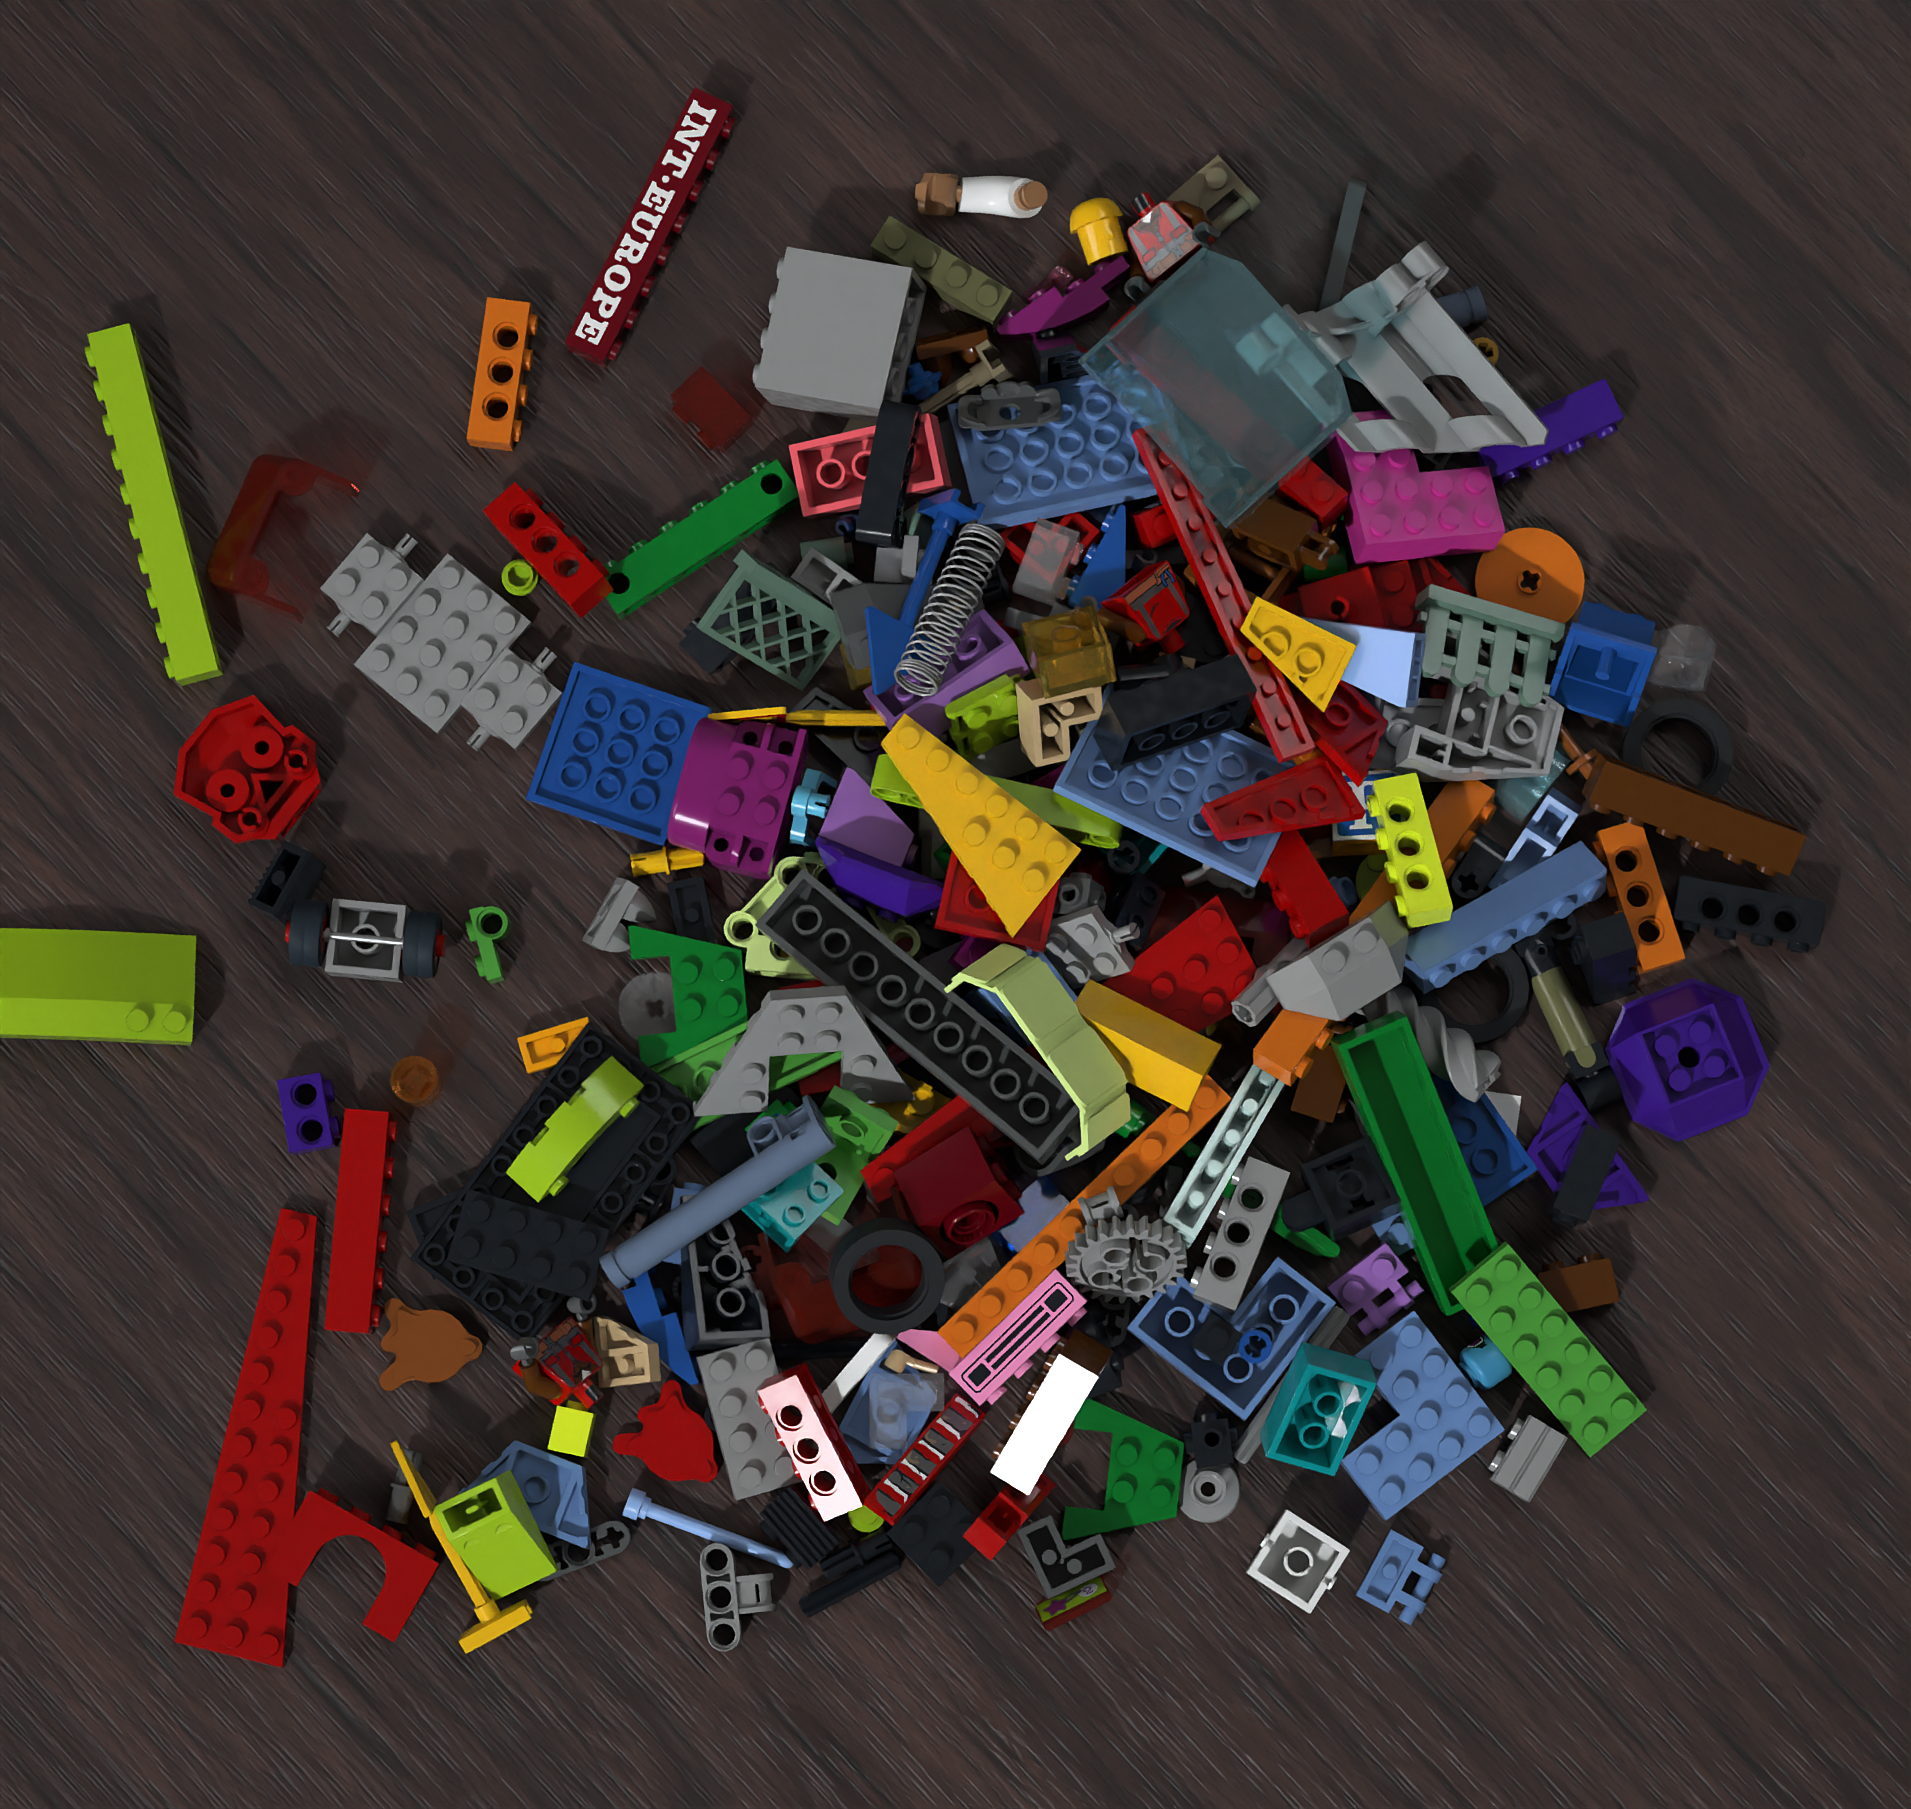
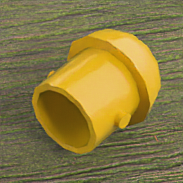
M1093 198L1082 202L1072 210L1070 216V234H1078L1088 266L1097 265L1108 258L1115 259L1128 253V248L1118 219L1123 214L1115 202L1109 198Z

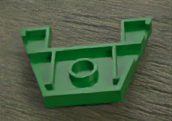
M628 926L632 960L670 957L676 1032L638 1036L640 1060L651 1068L749 1021L742 950L638 926Z
M1092 1399L1085 1400L1075 1416L1074 1429L1113 1434L1104 1510L1065 1506L1062 1540H1071L1175 1518L1177 1516L1184 1442Z

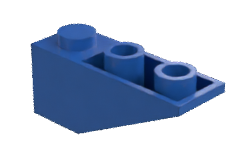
M1122 504L1116 513L1111 510L1109 511L1100 529L1105 532L1100 544L1092 543L1083 560L1084 563L1088 564L1082 577L1076 574L1067 589L1066 594L1071 596L1069 607L1072 609L1075 606H1080L1082 609L1088 610L1080 604L1082 598L1087 595L1093 596L1097 601V608L1101 609L1103 607L1101 602L1125 584L1126 507Z

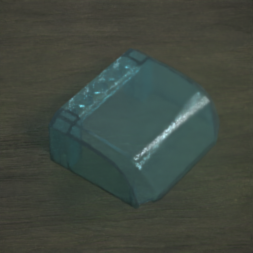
M1204 247L1078 360L1081 366L1102 389L1110 391L1204 496L1201 501L1227 529L1233 530L1287 482L1343 429L1353 415L1342 374L1242 262Z

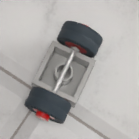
M333 898L330 919L327 902L299 899L295 902L291 920L287 921L285 941L289 942L288 952L291 964L321 967L326 956L325 972L330 976L400 983H403L404 975L434 978L438 971L440 957H444L446 949V935H442L443 923L440 913L419 910L411 911L406 905Z

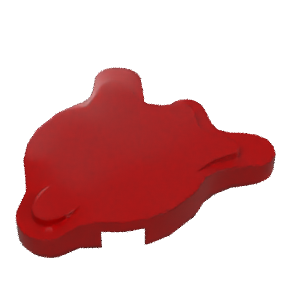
M669 1380L663 1384L660 1399L656 1404L645 1406L638 1410L637 1417L643 1424L641 1432L619 1434L613 1440L612 1446L616 1453L632 1455L642 1459L653 1473L668 1481L680 1482L696 1479L707 1483L714 1480L718 1474V1465L714 1459L713 1432L701 1415L692 1411L687 1406L683 1398L682 1387L675 1380Z

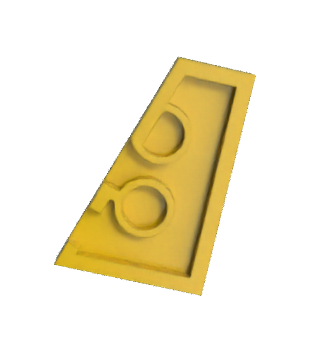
M1259 597L1255 598L1240 629L1324 713L1357 646Z

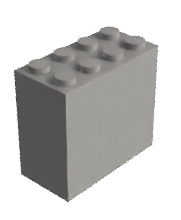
M787 247L785 257H781L777 265V278L779 279L777 292H773L769 300V313L771 314L769 327H765L761 335V348H763L761 362H757L753 370L755 388L772 405L877 423L883 400L900 403L902 401V392L904 391L908 375L907 367L910 366L927 286L914 269L910 267Z

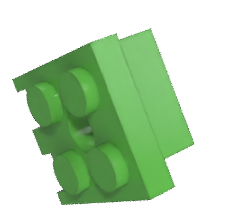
M834 1085L820 1111L829 1126L836 1147L814 1162L820 1168L828 1170L832 1174L833 1180L843 1189L842 1195L821 1215L838 1226L865 1180L860 1169L879 1156L899 1122L891 1118L890 1114L885 1110L877 1107L874 1108L863 1102L854 1092Z

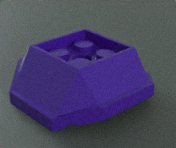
M1694 978L1624 1004L1621 1007L1604 1049L1610 1064L1609 1067L1621 1088L1623 1102L1631 1121L1676 1142L1683 1141L1748 1115L1770 1067L1743 998ZM1687 1048L1696 1054L1697 1062L1693 1068H1686L1680 1064L1678 1054L1681 1049Z

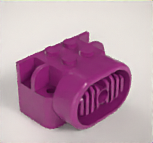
M708 717L700 718L689 742L672 804L667 830L669 843L705 853L709 862L719 869L768 882L774 876V870L779 861L791 816L794 792L800 783L808 754L810 740L807 730L799 728V732L776 727L772 723L764 724L756 721H745L735 725Z

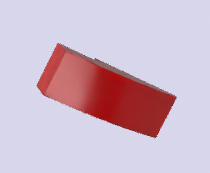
M1043 1473L1029 1495L1007 1484L964 1533L963 1537L991 1561L1056 1484Z

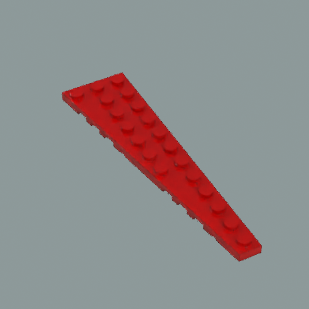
M1215 895L1134 958L1136 963L1130 972L1108 978L1101 985L1197 1033L1233 1013L1231 1002L1254 979L1257 968L1218 895ZM1033 1044L1022 1048L1053 1073ZM957 1095L913 1128L903 1138H900L860 1169V1172L875 1200L879 1203L902 1191L893 1174L894 1171L963 1128L969 1126L978 1137L984 1134L990 1143L1003 1137L1005 1134Z
M284 1208L280 1210L174 1641L282 1668L285 1665L287 1612L291 1584L264 1568L296 1514V1495L298 1493L305 1402V1376L308 1363V1337L310 1336L311 1324L310 1310L314 1284L313 1271L315 1268L319 1218L318 1216Z

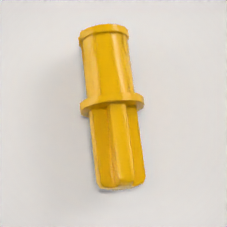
M663 846L662 850L630 854V859L632 861L633 876L638 877L666 872L667 875H670L671 870L702 866L705 856L702 852L683 847L668 849L667 846Z

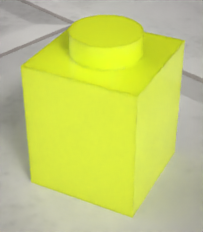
M568 1400L566 1407L557 1405L548 1449L587 1458L597 1414L589 1413V1409L579 1402Z

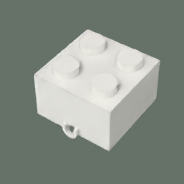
M1284 1510L1271 1533H1267L1259 1545L1261 1548L1245 1573L1310 1614L1326 1589L1330 1590L1335 1583L1337 1577L1334 1575L1350 1550L1292 1512Z

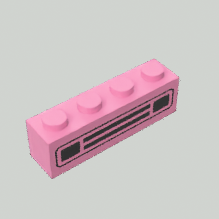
M1058 1268L1055 1269L949 1375L979 1406L986 1400L992 1405L1008 1390L1003 1384L1013 1374L1019 1379L1034 1364L1029 1358L1039 1348L1046 1353L1061 1338L1056 1332L1066 1322L1072 1327L1088 1312L1083 1306L1089 1300L1080 1293L1075 1285L1072 1286L1071 1281Z

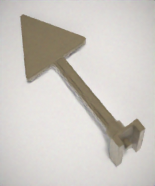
M987 339L975 347L981 361L969 368V373L917 406L921 407V415L927 413L933 415L976 386L982 387L994 378L999 383L1004 381L1017 382L1018 380L1002 363L1001 358L1003 356L1001 352ZM850 418L842 433L875 426L877 423Z

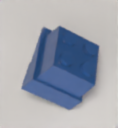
M1585 601L1577 622H1572L1552 673L1549 684L1551 689L1548 696L1565 709L1629 728L1658 648L1651 646L1656 622L1647 620L1638 614H1627L1610 609V607L1602 603Z

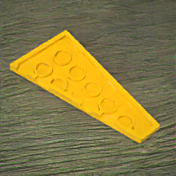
M904 713L883 739L881 746L904 780L909 783L916 793L921 805L937 824L940 833L969 876L979 886L986 897V901L1006 926L1005 929L1013 939L1074 861L1081 849Z

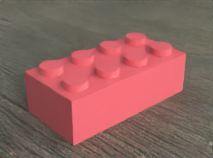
M930 413L921 415L906 498L952 488L938 417ZM876 425L788 445L803 517L816 519L860 509Z

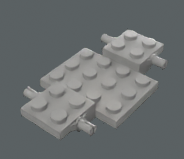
M366 533L320 588L322 592L335 601L341 611L326 628L339 637L348 624L353 621L363 625L374 634L376 639L355 662V667L438 735L460 709L464 708L475 717L480 725L466 741L469 746L478 752L480 747L492 735L504 740L517 751L563 695L562 692L548 682L543 673L557 656L545 647L536 660L530 663L520 659L510 651L532 625L531 621L448 553L424 581L423 578L409 568L404 559L413 547L418 544L413 537L411 538L406 533L395 548L391 549L381 545Z

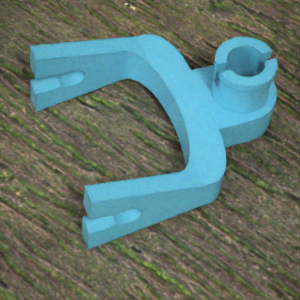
M807 768L802 785L796 787L791 805V814L794 817L788 841L789 845L798 847L803 845L808 849L818 851L815 840L808 836L811 815H815L825 819L828 810L823 806H830V795L818 794V787L821 783L824 786L836 788L838 782L822 771Z

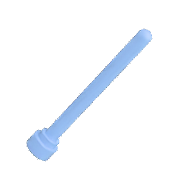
M632 1488L622 1516L637 1520L638 1517L645 1519L647 1516L784 1568H791L793 1566V1563L783 1553L784 1551L652 1503V1498L646 1497V1492Z

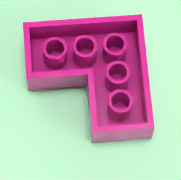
M1386 410L1354 413L1360 422L1393 419ZM1330 424L1328 425L1323 436L1334 480L1348 492L1347 508L1343 512V517L1355 565L1494 551L1505 533V527L1489 466L1419 472L1414 449H1396L1384 453L1355 452Z

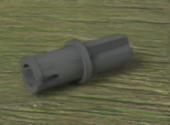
M404 1449L420 1473L424 1457L423 1453ZM399 1464L395 1483H390L393 1491L385 1520L408 1525L414 1494Z

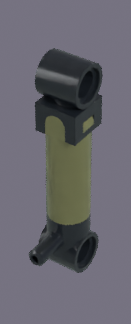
M1544 926L1535 935L1527 936L1512 944L1511 948L1517 953L1524 964L1528 981L1564 1057L1562 1061L1572 1082L1575 1084L1584 1107L1589 1114H1592L1622 1101L1623 1094L1609 1067L1610 1064L1600 1042H1597L1555 952L1547 926Z

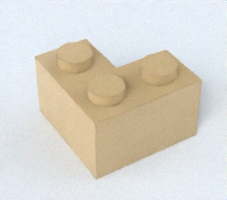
M1086 668L1016 683L1021 751L1036 767L1069 759L1071 755L1069 726L1097 720L1103 709L1101 684Z

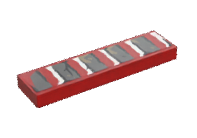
M956 1393L864 1499V1505L894 1526L984 1422L986 1414Z

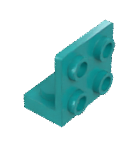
M813 1161L741 1210L788 1253L797 1244L803 1233L842 1195L843 1189Z

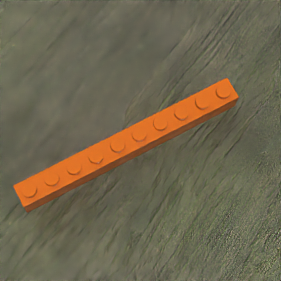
M1479 780L1447 782L1427 810L1446 880L1455 869L1457 862L1454 860L1461 851L1466 853L1477 836L1474 832L1481 823L1484 825L1489 823L1497 808L1494 805L1495 790ZM1410 847L1399 849L1402 854L1407 856L1417 853ZM1385 869L1349 917V925L1389 900L1394 907L1393 897L1397 895L1395 884L1388 883ZM1418 880L1408 883L1414 889L1426 887L1423 882ZM1400 917L1401 920H1402V922H1403L1404 925H1405L1404 918H1403V917ZM1283 1008L1253 1049V1064L1291 1087L1297 1077L1303 1079L1307 1075L1314 1061L1311 1058L1318 1048L1324 1050L1328 1046L1334 1035L1332 1029L1338 1021L1284 1010ZM1349 1016L1342 1019L1341 1021L1344 1022Z
M1207 1074L1188 1112L1172 1104L954 1314L937 1333L964 1359L1055 1269L1065 1262V1251H1068V1242L1075 1241V1233L1085 1234L1087 1223L1078 1198H1091L1106 1192L1107 1187L1113 1185L1122 1207L1231 1102L1232 1098Z

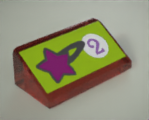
M1099 1575L1059 1595L1037 1603L1035 1610L1045 1631H1050L1111 1601L1112 1596L1102 1576Z

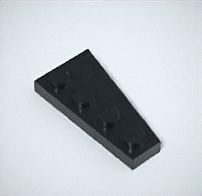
M815 687L790 712L798 710L856 709ZM801 726L845 769L847 767L853 769L871 787L877 757L881 754H887L881 746V742L890 732L886 729L887 727ZM883 800L895 814L904 806V804Z

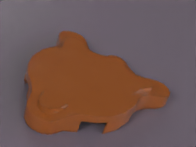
M397 1298L389 1299L384 1305V1312L390 1321L391 1327L383 1337L381 1347L387 1352H393L396 1356L395 1362L379 1378V1383L384 1390L394 1391L403 1384L414 1380L426 1383H439L449 1380L468 1362L481 1356L483 1352L482 1341L478 1337L471 1335L453 1315L441 1310H414Z

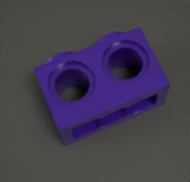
M320 1072L277 1080L289 1153L298 1155L336 1148V1138L341 1137V1127L338 1116L332 1117L330 1102L335 1101L332 1080H326L325 1075ZM308 1085L314 1086L317 1092L316 1099L309 1105H302L299 1101L300 1090ZM311 1122H320L323 1127L321 1137L316 1141H308L305 1136V1128Z

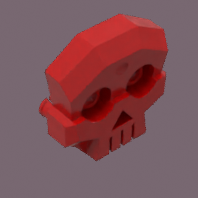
M255 695L211 710L179 750L174 796L213 817L212 825L237 845L255 840L282 841L323 790L317 768V744L294 725L284 728ZM262 742L268 743V752L263 755L258 754L257 746ZM232 785L235 789L234 794L229 798L224 797L222 794L224 787ZM265 785L280 786L268 800Z

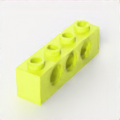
M1417 773L1373 781L1371 795L1366 796L1367 807L1370 816H1376L1379 828L1375 829L1377 845L1380 851H1386L1388 862L1384 863L1385 874L1388 883L1395 884L1397 895L1393 897L1398 918H1404L1407 929L1449 921L1453 904ZM1393 814H1402L1408 820L1405 822H1396L1393 819H1391L1390 816ZM1410 847L1417 853L1407 856L1402 854L1399 849ZM1418 880L1423 882L1426 887L1414 889L1408 883Z

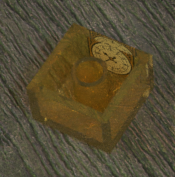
M1093 605L1021 623L1027 658L1045 699L1086 688H1097L1105 683L1117 681L1111 643Z

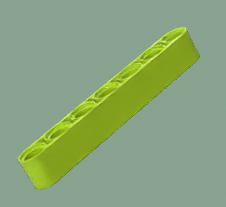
M888 754L879 755L871 782L870 794L885 801L924 809L920 799L909 783L904 780ZM986 775L1068 840L1108 849L1120 846L1124 825L1053 792V789Z

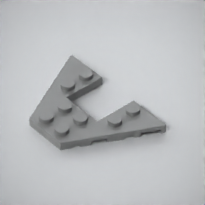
M828 986L769 991L761 1002L760 1010L754 1013L746 1024L747 1031L741 1040L733 1043L722 1060V1067L710 1077L711 1084L698 1102H693L694 1116L768 1111L770 1056L841 1051L840 1088L854 1092L863 1102L871 1104L915 1100L912 1086L907 1084L899 1072L896 1062L889 1057L886 1047L876 1032L871 1030L859 1007L854 1005L852 997L845 986Z

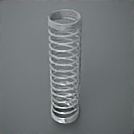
M974 523L962 527L959 540L954 545L955 549L951 551L950 558L946 561V567L942 569L941 577L937 580V586L933 588L932 596L928 599V605L924 607V614L920 616L919 624L915 626V633L911 635L910 643L906 645V652L902 654L901 662L897 664L893 675L896 682L908 692L919 696H933L937 693L943 681L942 674L946 673L948 669L946 665L951 663V655L955 654L957 650L955 646L960 644V636L965 634L964 627L969 625V618L974 615L973 608L978 606L979 602L977 599L982 597V590L987 588L986 581L991 579V571L996 568L995 562L1000 560V556H1002L1005 549L1003 538L996 531L985 525ZM974 532L984 535L994 541L999 550L986 540L966 537L965 533ZM970 540L982 542L990 546L994 551L978 547L970 542ZM964 549L972 557L962 556L958 550ZM960 558L961 561L970 567L957 565L954 559ZM965 559L974 561L983 566L984 568L977 567L969 563ZM981 561H984V562H992V563H993L992 568L989 569V568H988L983 562H981ZM955 567L959 572H961L963 575L967 577L952 574L949 568ZM960 568L969 570V571L975 573L976 575H978L980 578L975 577V576H972V575H970V574L964 572V571H963L962 569H960ZM976 570L988 572V577L984 578ZM951 577L953 580H955L958 584L962 586L956 584H949L947 583L945 578ZM957 578L966 580V581L970 582L971 584H973L975 587L969 586V585H967V584L961 582V581L958 580ZM971 579L977 581H984V585L980 587L976 582H974ZM947 586L952 592L959 596L950 593H943L941 587ZM952 587L961 589V590L965 591L966 593L970 594L971 596L964 595V594H962V593L956 591V590H955L954 588H952ZM968 589L979 590L980 593L978 596H975ZM936 596H943L954 605L939 602ZM949 597L958 599L959 601L965 603L967 606L959 604L951 600ZM961 597L966 599H974L975 604L971 606L966 600L962 599ZM938 605L945 612L955 617L966 618V623L962 625L956 618L948 614L935 612L932 606ZM944 606L949 607V608H952V609H954V610L960 612L962 615L956 614V613H954V612H952V611L946 609ZM956 606L964 609H970L971 612L969 615H966L961 609L957 608ZM933 614L945 624L930 621L927 615ZM939 615L947 617L956 622L957 624L951 623L943 619ZM923 624H930L935 630L944 635L957 637V642L953 643L942 634L926 631ZM935 625L944 627V628H946L947 630L951 631L952 633L945 632V631H943L942 629L938 628V627L935 626ZM947 625L962 628V632L958 634ZM925 633L930 639L939 644L952 646L953 651L949 653L945 648L936 643L921 640L918 634ZM932 635L938 636L946 640L948 643L940 641L934 638ZM914 643H921L928 650L939 655L948 656L949 659L947 662H944L933 653L918 650ZM927 644L932 645V646H935V647L939 648L940 650H942L943 652L937 651V650H935V649L929 647ZM916 652L930 663L943 665L944 670L940 672L936 667L927 662L913 659L909 653ZM923 654L929 655V656H931V657L937 659L938 661H934V660H932V659H930V658L924 656ZM906 669L914 678L928 684H934V687L928 688L912 683L901 674L900 670ZM912 671H915V672H917V673L922 674L923 676H925V677L928 678L929 680H926V679H923V678L917 676V675L914 674Z

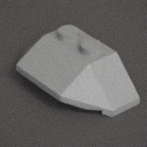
M1389 900L1265 978L1284 1010L1341 1021L1402 982L1409 932L1401 918H1398V913Z

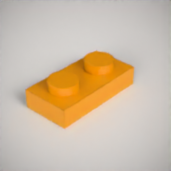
M585 1017L517 1038L527 1073L532 1074L555 1067L587 1023L590 1022L589 1018Z

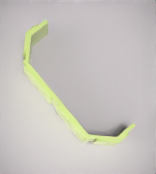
M1002 943L959 972L951 979L953 982L944 988L945 992L949 993L963 982H968L996 993L1080 1109L1081 1144L1064 1156L1067 1161L1075 1155L1080 1157L1131 1120L1130 1097L1126 1093V1083L1129 1081L1126 1079L1123 1069L1095 1030L1087 1025L1078 1012L1077 1005L1048 965L1042 962L1039 957L1033 958L1028 956L1024 950Z

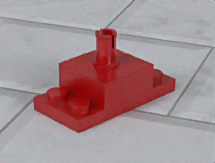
M1407 559L1373 570L1367 566L1298 587L1299 592L1282 596L1278 601L1279 608L1296 616L1422 633L1423 624L1417 622L1418 614L1421 611L1414 609L1418 591L1410 563Z

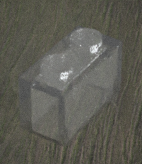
M1038 517L1014 581L1013 592L1055 607L1058 598L1065 599L1072 580L1066 577L1070 564L1077 566L1084 545L1079 543L1080 532Z

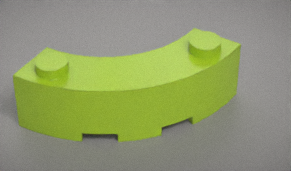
M613 1056L606 1060L581 1084L582 1087L571 1097L568 1103L565 1101L544 1123L546 1127L539 1132L533 1141L528 1142L507 1170L506 1174L538 1203L549 1193L556 1196L569 1182V1179L565 1176L597 1138L620 1115L627 1118L639 1105L640 1101L636 1097L645 1085Z

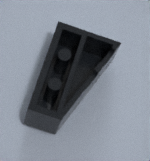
M772 562L766 563L767 565L782 573ZM746 580L743 581L736 591V600L752 596L751 583ZM719 593L709 602L708 607L712 605ZM775 598L761 602L762 616L777 611ZM753 605L737 610L738 623L754 618ZM729 612L719 615L711 627L717 630L730 626ZM697 617L684 629L683 632L686 636L679 645L709 675L718 673L739 653L697 628L696 626L701 620L700 617ZM755 628L739 632L741 645L753 641L751 638L755 635Z
M1624 912L1581 925L1570 937L1571 944L1567 945L1573 965L1580 964L1594 1007L1635 994L1636 988L1633 980H1636V974L1634 970L1629 971V968L1636 966V946Z

